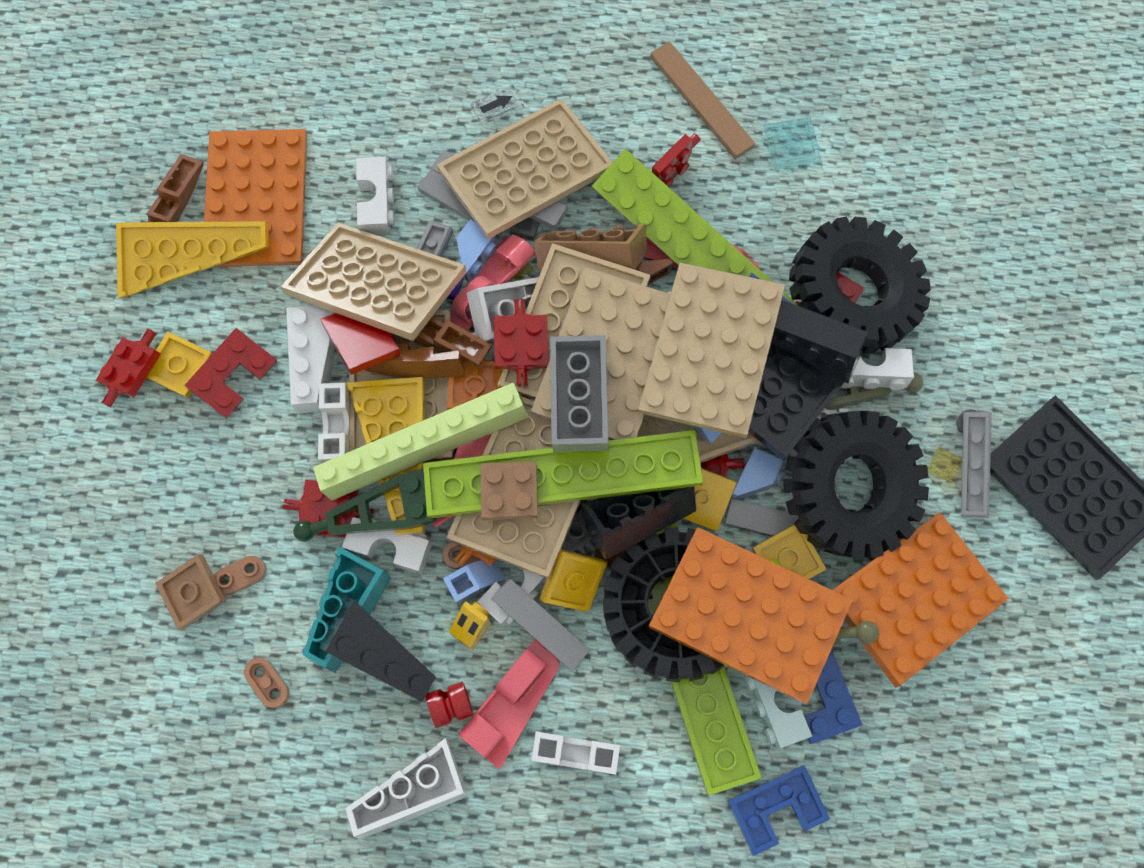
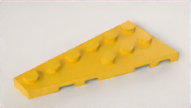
M268 222L116 223L118 298L122 299L269 248Z
M423 377L346 382L354 401L353 405L358 414L366 444L425 420V379ZM425 462L384 478L379 483L382 484L395 476L422 469ZM398 487L384 494L391 520H406L400 488ZM425 525L413 529L395 530L398 535L425 534Z

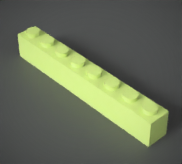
M513 382L313 467L320 491L330 500H335L529 418Z

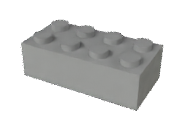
M606 335L550 337L551 436L553 452L609 451Z

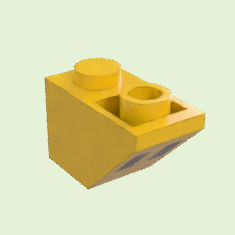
M465 601L449 633L473 651L492 624L488 618L490 614L478 603L474 602L470 605Z

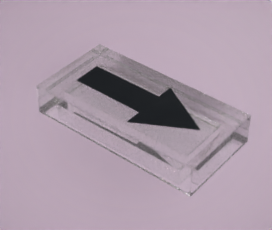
M510 85L471 103V108L480 125L484 126L524 108V102L514 85Z

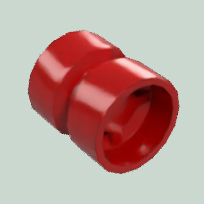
M463 681L448 686L445 692L442 689H438L426 695L428 709L435 728L450 724L452 718H456L459 721L474 715Z

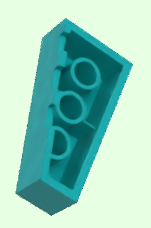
M339 546L335 555L337 558L333 569L331 568L328 576L329 582L325 594L322 595L319 603L320 609L317 619L313 622L303 652V656L334 673L338 670L342 660L323 651L319 646L346 598L355 600L370 615L392 578L384 570Z

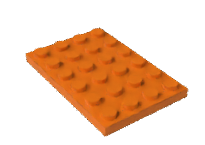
M306 129L209 131L204 222H268L269 248L215 267L300 265L303 262L307 153Z
M940 512L918 527L908 540L904 538L900 540L902 546L893 552H890L888 549L883 553L884 556L877 557L833 589V591L853 600L844 619L849 627H857L863 621H871L878 627L879 636L877 640L871 644H862L895 688L905 683L1009 599Z
M697 527L649 624V628L807 705L853 600Z

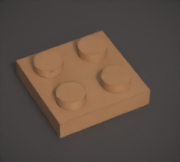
M536 461L481 464L482 520L538 518Z
M197 554L155 583L178 630L187 628L226 602L204 555Z

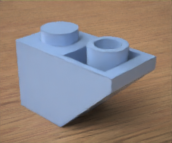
M471 219L456 238L461 264H464L466 267L464 278L468 282L473 276L477 277L483 268L482 263L487 256L489 258L492 257L497 249L496 237L493 236L487 239L475 221Z
M482 560L468 564L443 578L458 606L489 590L495 582L499 584L506 580L496 562L492 567H489Z

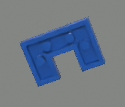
M831 649L815 685L824 709L804 716L812 737L807 738L809 744H814L863 725Z
M805 765L727 800L753 856L779 844L767 818L768 815L791 805L803 831H807L830 820Z

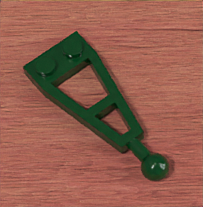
M424 469L395 476L325 513V520L315 523L305 520L300 521L294 526L293 534L298 541L307 542L313 538L315 533L326 530L331 535L406 530L434 523L436 518L429 519L427 517ZM399 487L406 520L372 522L369 502ZM358 508L360 524L339 525V517Z

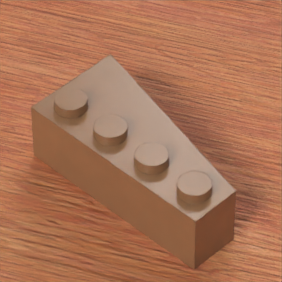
M636 224V229L624 230V226H613V230L599 232L598 228H588V230H584L580 234H576L575 230L543 232L534 241L538 270H542L552 243L634 270L648 252L645 224Z

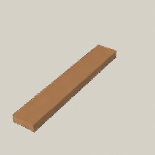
M670 41L651 52L650 58L735 160L754 148L755 142Z

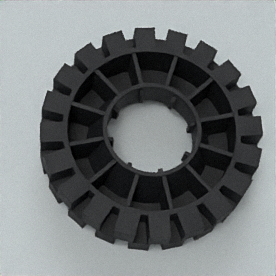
M846 216L836 218L832 224L828 221L821 225L796 253L792 261L794 265L789 272V281L794 283L789 290L792 300H802L797 306L868 332L862 353L871 354L875 353L878 349L884 351L885 348H892L920 324L925 316L923 313L929 308L930 297L925 295L931 291L930 279L921 278L927 272L923 260L910 261L918 253L911 243L901 249L897 246L903 238L901 234L893 229L885 237L883 235L886 224L874 220L867 227V218L855 216L849 223ZM841 268H854L870 277L878 291V300L874 306L858 305L850 301L842 293L837 283V273Z
M850 411L822 417V422H814L806 432L807 437H802L793 448L798 453L797 456L787 458L784 470L793 473L792 479H783L784 493H792L793 499L785 503L789 515H798L799 517L794 522L798 531L801 534L810 535L807 541L816 548H824V552L837 556L862 559L864 557L884 556L883 551L889 549L890 552H893L902 546L899 539L904 538L908 540L916 529L910 524V521L921 522L925 509L918 506L917 501H928L929 487L919 486V480L929 478L927 465H917L916 460L924 455L919 444H908L913 435L905 427L896 428L898 421L888 415L879 416L880 412ZM851 456L852 459H861L868 466L873 479L871 497L864 504V507L858 511L845 509L836 496L834 485L839 466L843 465L844 461Z
M678 527L665 528L664 533H655L624 550L621 558L617 556L610 567L611 573L609 577H606L603 589L605 623L616 649L621 651L625 660L634 668L637 666L644 670L643 673L653 678H657V676L666 678V681L680 682L681 679H689V681L703 679L704 675L714 674L725 666L649 628V624L654 616L651 615L648 607V599L653 598L651 591L658 582L662 581L664 583L665 578L674 575L696 529L688 528L687 532H679Z

